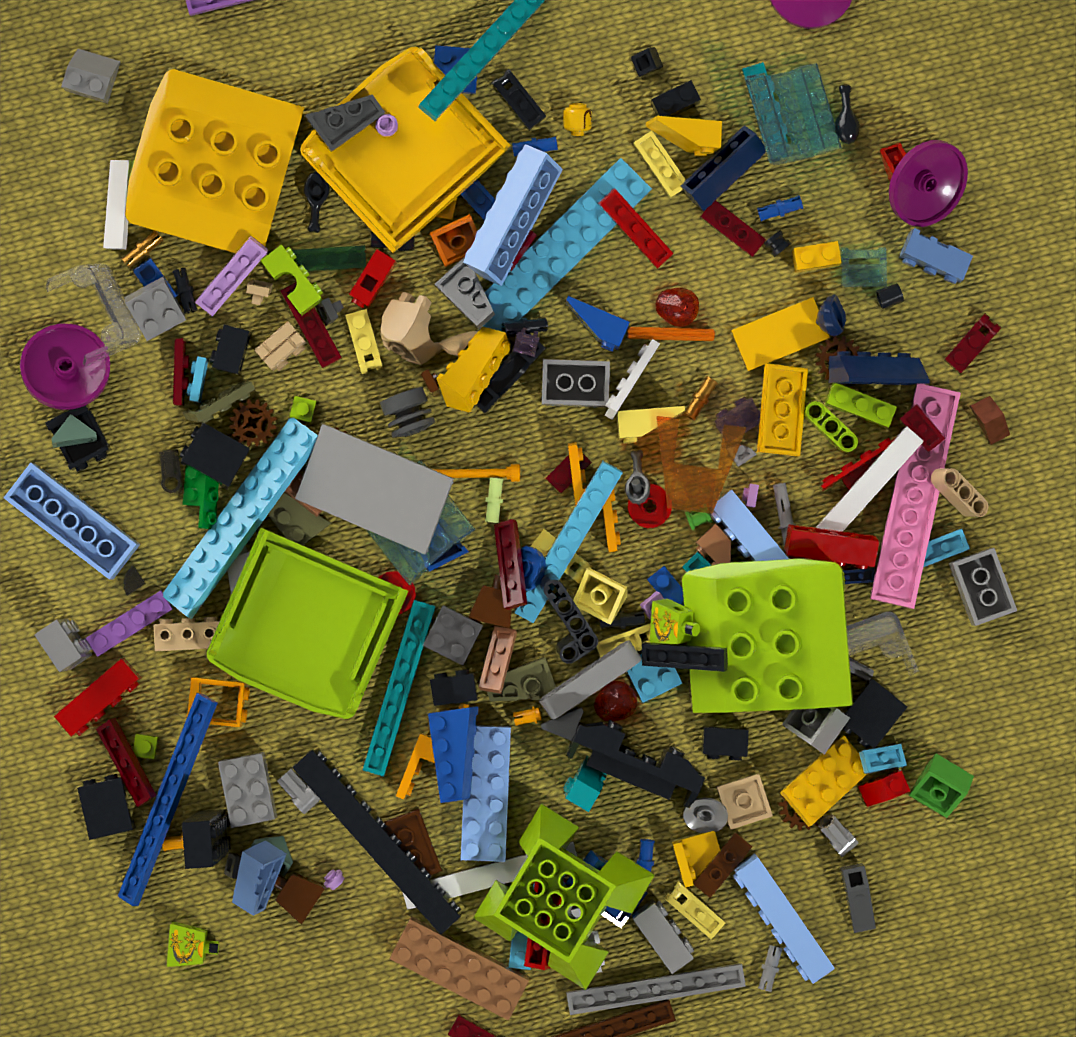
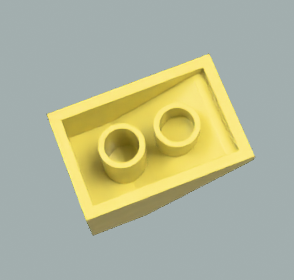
M685 406L617 411L618 440H623V444L637 443V439L644 437L685 411Z

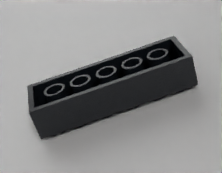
M225 809L198 811L182 822L185 869L214 867L231 850V837L227 836L226 830L230 827L229 815L225 814Z

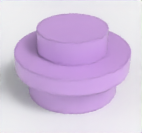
M384 114L376 121V130L382 136H392L398 129L396 118L390 114Z
M340 869L336 871L331 870L324 877L326 880L324 886L331 890L336 889L345 879L342 875L343 872Z

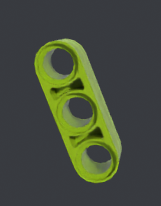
M814 401L805 407L804 417L839 451L848 453L856 449L858 445L856 435L822 403ZM811 406H816L820 409L818 418L810 416L809 409ZM828 421L835 423L836 431L834 433L826 431L825 424ZM845 436L852 440V446L849 449L844 448L841 444V440Z

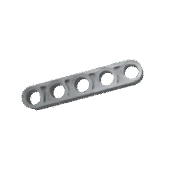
M627 640L547 693L539 702L552 720L556 719L634 667L642 658L630 640Z

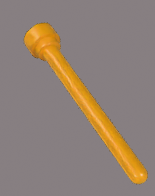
M511 464L506 469H433L452 478L507 477V480H511V482H520V464Z

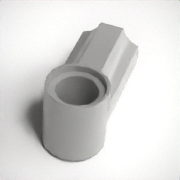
M292 768L277 781L291 796L292 802L303 814H306L320 801V798Z
M833 814L825 815L820 819L819 828L828 837L829 843L841 857L859 844L850 831L844 828Z

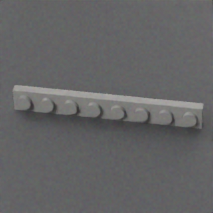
M742 963L587 988L586 990L568 991L566 994L570 1015L745 987L746 985Z

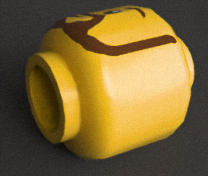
M570 103L569 107L564 109V129L571 131L572 136H584V131H589L592 128V110L587 107V104Z

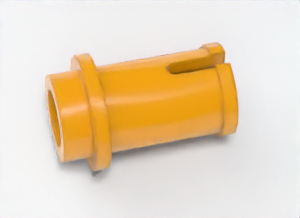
M535 706L529 710L513 712L515 726L531 722L537 724L538 721H542L540 708H535Z
M183 833L179 836L165 837L162 844L163 851L184 850Z

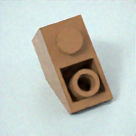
M714 524L695 542L698 545L695 549L704 558L708 555L713 561L711 565L730 563L731 539Z

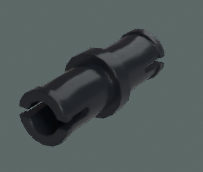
M181 268L179 272V269H176L172 273L178 288L176 293L177 296H180L184 314H190V309L191 313L198 311L192 293L194 288L190 286L186 268Z
M545 317L532 320L522 318L520 321L503 322L501 330L506 332L507 336L518 334L527 336L529 333L546 332L548 330V323Z
M621 611L616 615L611 625L601 620V630L618 627L626 629V626L645 625L644 611L632 613Z

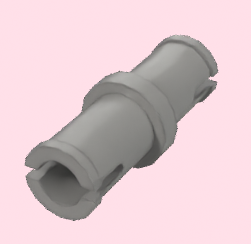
M769 945L765 964H762L761 967L763 972L758 989L764 990L766 985L765 991L772 992L775 975L779 973L778 964L783 948Z

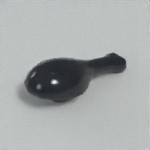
M840 85L839 92L842 99V110L835 121V130L842 142L850 144L858 138L860 124L851 108V86Z
M317 172L311 173L304 185V194L311 207L308 231L316 233L320 232V208L329 196L330 191L329 184Z

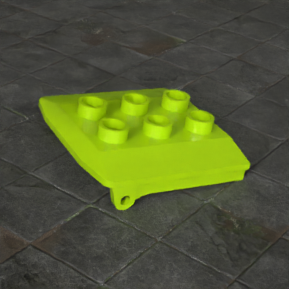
M260 528L207 649V658L212 664L237 680L305 709L343 719L352 718L360 705L408 591L285 537Z
M804 558L730 562L690 570L684 574L682 578L684 606L693 611V622L700 625L699 634L696 637L692 636L691 641L687 642V645L727 648L728 670L725 672L689 669L693 713L815 709L853 705L844 595L845 576L843 569L838 563Z

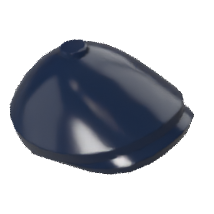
M833 294L828 296L821 305L816 323L825 333L835 337L844 331L846 314L838 296Z

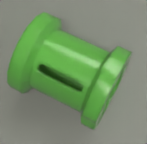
M705 504L700 509L690 513L688 511L685 512L691 530L706 522L712 523Z

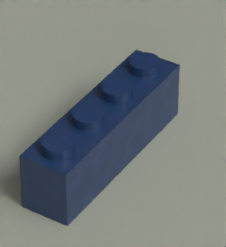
M744 125L680 187L692 203L705 211L768 150L757 134Z

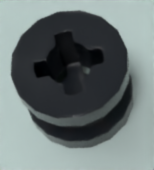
M779 230L763 244L765 247L770 248L773 257H776L792 243L789 240H785L783 232Z

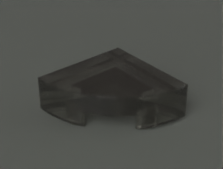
M134 565L127 571L123 581L124 591L127 596L146 585V582Z

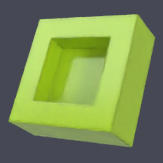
M295 396L289 417L312 423L317 401Z
M136 734L133 748L136 757L155 759L159 737Z

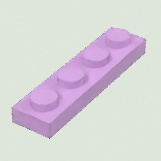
M250 236L196 299L195 303L213 316L266 255L268 249Z

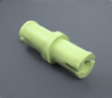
M489 478V493L485 500L487 502L485 522L499 523L500 504L503 503L501 494L504 479Z

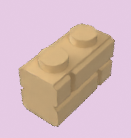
M287 321L259 345L255 352L272 371L276 369L280 371L289 363L287 361L289 357L293 354L296 357L305 350L303 345L307 342Z

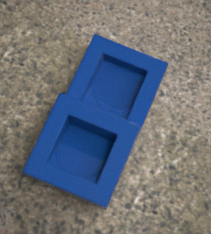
M151 257L133 269L134 274L143 286L164 276ZM166 280V282H167V284L169 285L171 291L173 292L174 296L176 297L177 294L175 293V291L173 290V288L171 287V285H170V284L168 283V281Z

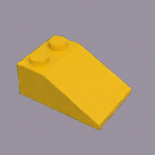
M656 116L646 122L648 129L684 151L694 153L696 157H707V154H713L714 151L721 148L722 121Z

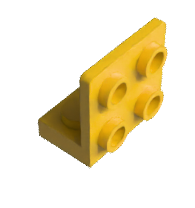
M715 831L672 842L685 888L694 885L693 882L720 851Z

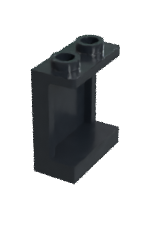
M88 404L80 408L70 409L45 422L48 430L54 436L71 414L96 432L97 442L60 447L68 463V468L72 471L76 469L77 472H80L89 467V462L93 460L99 462L109 456L107 453L112 451Z
M202 423L201 427L196 426L190 436L193 441L190 446L185 445L179 457L182 458L181 464L187 465L220 483L221 487L228 490L250 448Z
M870 679L865 684L866 687L853 702V705L844 713L850 719L843 727V730L849 735L852 732L859 737L857 741L865 748L871 746L875 749L907 709V706L874 679Z
M117 774L104 776L105 781L96 782V779L83 781V786L77 788L89 840L136 828L134 819L132 820L123 779L118 777Z

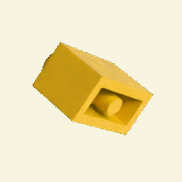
M838 241L797 247L792 250L795 273L835 267L842 263Z

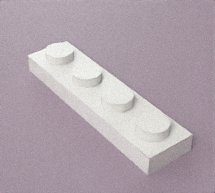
M652 339L648 346L646 344L643 345L638 353V356L641 357L638 363L632 362L627 370L630 374L627 380L622 378L616 389L619 390V393L616 397L611 395L605 406L609 409L605 416L611 420L614 418L660 343Z

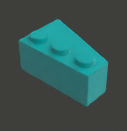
M588 755L574 778L569 777L563 787L565 799L587 812L590 811L604 785L602 781H605L607 777L606 773L586 765L589 758Z

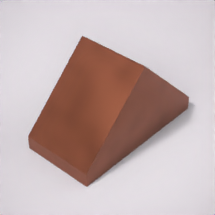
M991 396L970 406L990 445L1010 435L1005 416Z

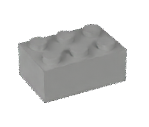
M543 359L542 405L608 408L605 405L609 400L610 361Z
M989 548L949 563L971 626H977L1017 611L995 548Z
M68 618L56 619L34 634L59 672L71 670L92 656L90 644L85 638L82 640L78 634L80 631L79 627L73 620L69 621Z
M264 752L218 762L231 828L277 818Z
M651 899L634 911L632 918L671 974H673L694 959L692 955L694 949L686 937L682 939L679 936L681 931L675 921L667 919L668 913L660 901L656 903L654 899Z

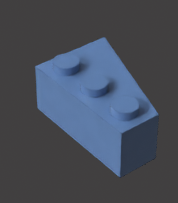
M916 228L908 233L899 258L903 259L904 264L915 267V265L923 267L925 273L934 276L936 273L944 276L945 281L953 284L964 280L973 255L952 245L940 243L933 236L930 238L919 234L920 230Z
M267 841L242 851L232 903L253 916L264 911L287 853Z

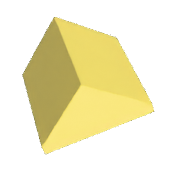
M587 567L573 601L579 609L611 625L627 598V587Z

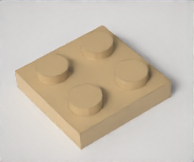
M759 773L717 786L721 803L728 812L727 821L730 830L773 816Z

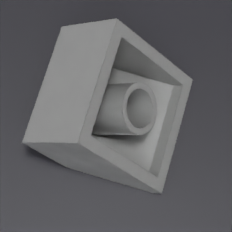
M77 49L67 66L61 87L67 92L108 104L121 62Z

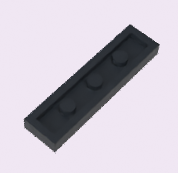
M645 642L642 643V666L725 672L728 670L727 648Z

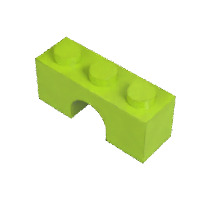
M281 244L260 261L275 281L286 274L296 278V288L287 297L303 316L323 300L320 296L323 292L316 282L313 284L309 282L307 277L310 274L304 266L300 265L298 267L294 262V259L297 257L290 247L285 249Z
M838 383L832 384L824 404L843 413L846 412L865 419L866 422L884 429L889 428L897 406Z

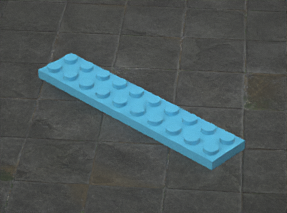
M620 158L524 253L515 268L509 271L502 286L494 283L485 292L495 316L482 327L502 331L503 322L520 321L617 225L598 204L613 188L623 196L632 208L652 188Z
M290 417L220 513L216 523L207 531L164 590L163 597L188 618L192 619L311 456L318 435L295 418Z

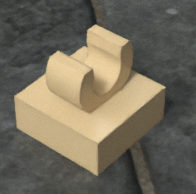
M251 279L247 284L246 293L253 294L252 304L261 305L263 297L270 295L273 283Z

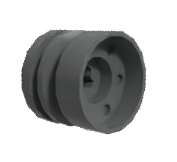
M423 387L402 392L380 402L385 417L393 415L396 417L395 420L388 424L389 428L399 426V429L391 432L392 438L415 435L436 423L434 417L427 419L423 417L432 413L431 409L421 410L419 407L428 401Z

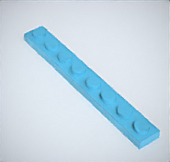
M602 461L545 557L546 570L544 575L552 573L560 580L623 474L621 470ZM551 583L550 585H548V586L551 588V590L553 591L554 588H555V586L553 585V583ZM540 584L533 590L526 591L527 605L517 607L514 610L515 614L532 623L535 622L548 600Z

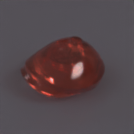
M686 288L666 289L659 294L656 300V311L669 324L684 327L696 319L699 313V300L695 293Z
M613 681L604 686L594 702V708L597 715L604 721L624 720L635 712L637 696L630 685L622 681Z

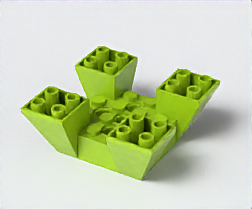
M541 804L519 840V844L528 858L510 888L495 880L473 918L510 942L517 931L550 951L548 962L550 968L586 990L609 953L608 950L589 939L594 927L607 906L632 914L655 874L618 851L600 871L566 850L579 827ZM566 874L572 876V886L565 884L564 876ZM535 881L541 883L543 888L541 893H537L534 890L533 885ZM554 894L560 895L562 899L560 905L554 904L552 900ZM573 906L579 907L581 911L580 917L573 916L571 912ZM542 913H546L550 917L548 925L541 921Z

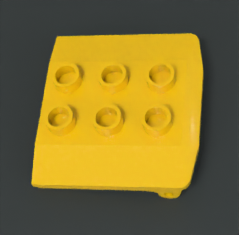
M410 47L381 65L338 104L341 105L373 95L385 111V114H390L396 118L398 129L395 134L388 137L380 135L376 130V121H374L337 149L330 152L315 129H313L302 143L300 149L304 159L392 254L423 229L511 147L462 93L436 121L432 120L418 108L424 98L445 77V74L433 63L429 55L422 48Z
M176 69L169 70L165 73L150 104L128 183L125 213L127 221L140 227L235 254L250 236L266 247L305 107Z

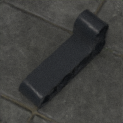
M549 573L541 579L540 586L570 634L558 641L556 651L564 663L571 664L594 650L598 644V639L559 578L555 574ZM551 583H553V585L555 586V588H556L557 591H558V592H556L555 594L553 593V591L551 590V588L548 586V585H550ZM562 600H568L565 607H558ZM573 618H579V622L577 624H570V621ZM591 635L589 641L581 642L584 636ZM565 648H572L569 654H563Z

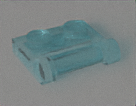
M879 247L876 250H849L848 248H841L842 287L887 286L886 247ZM878 258L879 264H849V259Z

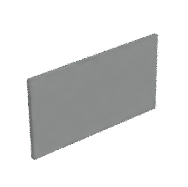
M322 424L295 499L420 553L427 554L454 478Z

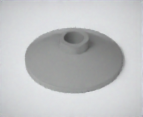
M704 797L697 798L690 808L685 807L683 818L686 825L696 832H717L727 823L728 812L726 807L718 800Z

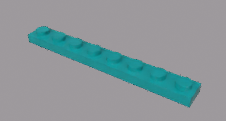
M514 0L424 98L418 108L432 120L436 121L545 0Z
M417 600L413 602L364 763V771L383 777L385 775L436 606Z

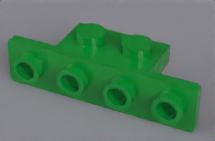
M186 465L182 505L200 506L198 528L211 529L212 525L217 521L219 483Z

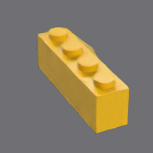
M482 327L468 342V349H462L458 353V360L447 365V372L445 374L440 373L436 379L447 407L471 412L474 405L478 403L483 390L488 387L491 377L499 369L504 356L509 353L510 343L506 332Z

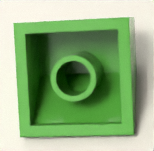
M936 753L923 769L909 796L947 818L968 794L974 776Z

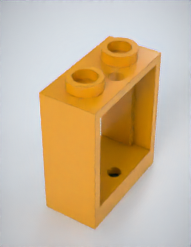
M191 677L187 716L196 693H201L202 684L238 687L236 720L212 718L210 724L242 727V723H246L248 710L244 709L245 700H249L250 687H246V683Z

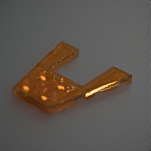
M657 416L667 508L712 514L746 427L723 425L718 469L675 464L674 456L679 419Z

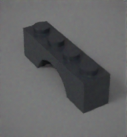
M529 333L493 374L488 387L483 390L475 406L486 415L542 355L546 348Z

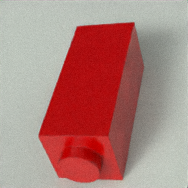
M376 249L349 293L350 297L353 298L351 302L361 308L364 305L370 307L395 267L396 260Z

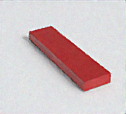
M615 188L598 202L601 208L655 268L658 269L674 254Z

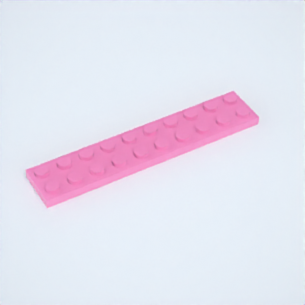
M916 384L911 409L918 404L946 439L929 453L920 445L897 471L872 585L871 600L911 609L915 608L939 491L931 482V475L935 469L945 468L960 392L925 384Z

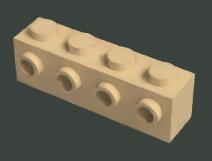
M205 617L204 622H195V618H183L182 623H173V619L159 620V624H154L155 651L208 649L220 621H217V617Z

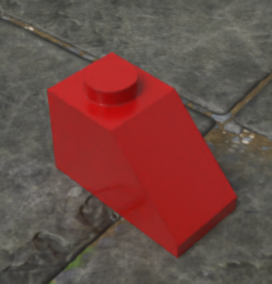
M900 769L858 786L866 807L889 801L910 792L903 772Z

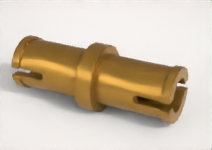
M153 231L141 243L138 241L135 244L136 247L121 259L126 263L133 258L127 264L132 269L141 259L148 257L149 253L164 241L163 238L159 236L153 242L152 240L159 235L157 231Z
M706 376L698 391L692 394L693 399L683 414L695 421L703 406L708 404V398L718 383Z

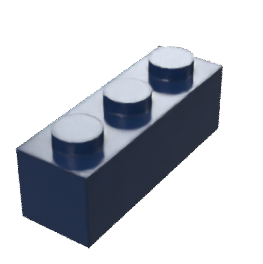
M874 568L843 570L845 584L874 581Z

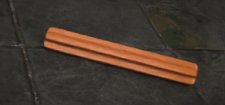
M628 327L627 337L628 339L714 341L715 331L714 329Z

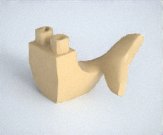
M402 292L399 300L392 299L384 311L381 323V338L385 348L389 351L392 350L398 355H402V359L418 365L428 362L443 350L449 354L458 355L478 332L470 331L451 336L440 342H433L428 332L431 318L428 310L432 302L426 296L419 295L414 303L415 298L405 292Z

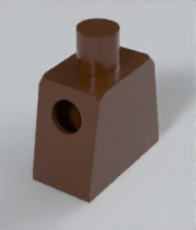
M495 574L492 587L482 586L469 618L510 629L512 609L507 610L503 606L500 575Z
M293 872L288 880L278 875L274 888L281 892L275 901L302 924L326 887L324 884L296 872Z

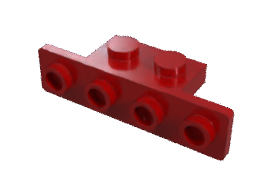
M890 438L885 439L878 444L879 449L874 452L871 450L866 451L859 456L861 460L853 464L851 461L841 468L842 472L834 476V474H831L822 480L824 484L820 487L821 490L825 491L842 480L849 491L893 440H890Z

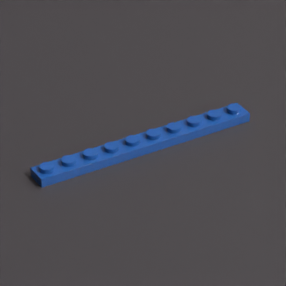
M196 693L119 891L118 897L131 906H139L218 702L202 693Z

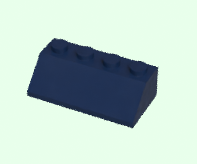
M839 351L837 356H829V383L930 384V379L920 358L911 357V353H897V357H891V353H878L877 357L871 356V352H858V356H851L849 351Z

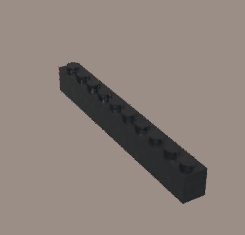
M314 749L311 750L292 768L441 935L462 916L459 913L462 910L454 900L450 902L444 896L447 892L439 883L434 885L429 879L432 875L424 866L421 868L415 863L417 858L410 850L405 852L400 846L401 840L394 833L390 835L386 831V823L379 816L375 818L370 813L373 810L365 800L361 802L355 796L358 792L350 783L346 785L341 780L343 775L336 767L330 768L326 763L328 758L320 750L317 752Z

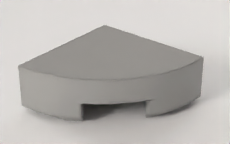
M732 445L726 448L737 467L757 455L751 448L744 445Z

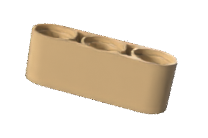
M938 468L933 471L931 475L932 484L962 515L982 517L987 513L988 502L956 469Z

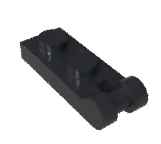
M507 69L503 72L504 75L502 77L494 79L491 84L530 131L544 120L546 115L510 69ZM510 82L513 86L506 90L503 86Z

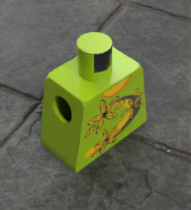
M667 598L652 601L650 643L681 644L691 641L692 636L696 637L699 634L700 625L693 622V611Z
M172 922L169 931L167 967L203 964L206 954L218 955L219 941L207 940L208 930Z

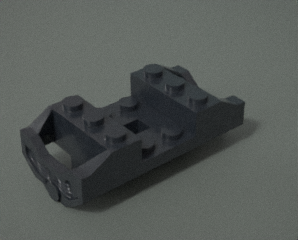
M611 720L608 723L595 722L585 724L579 722L566 754L568 758L573 759L579 744L592 749L586 763L587 766L670 800L675 786L678 785L687 789L683 803L684 807L690 808L692 803H694L706 777L694 769L684 756L685 753L682 750L670 746L669 749L664 748L657 763L655 758L644 753L642 757L636 755L635 750L622 745L620 748L625 736V732L622 730L623 727L620 724Z

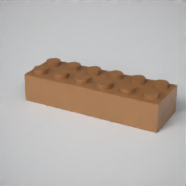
M412 916L390 956V960L508 1021L529 982L527 975L509 968L498 960L445 933L440 935L434 927Z

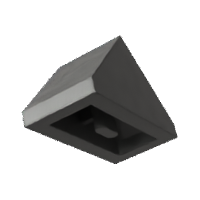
M580 707L556 719L546 721L541 724L543 730L572 741L582 717L583 709Z

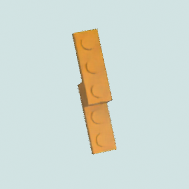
M575 442L567 444L576 507L588 485L582 486V483H586L585 469L580 470L579 461H583L582 447L578 448ZM614 489L602 507L608 552L617 551V545H621L619 531L615 532L614 523H618L617 510H612L611 503L615 501Z
M466 702L460 703L458 709L469 708L470 704ZM420 733L396 797L405 799L406 795H411L415 783L411 782L414 774L419 775L423 765L419 761L420 758L435 763L431 736Z

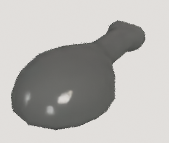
M633 450L631 451L633 473L625 484V492L627 498L632 503L641 504L646 501L650 494V482L642 472L643 451Z

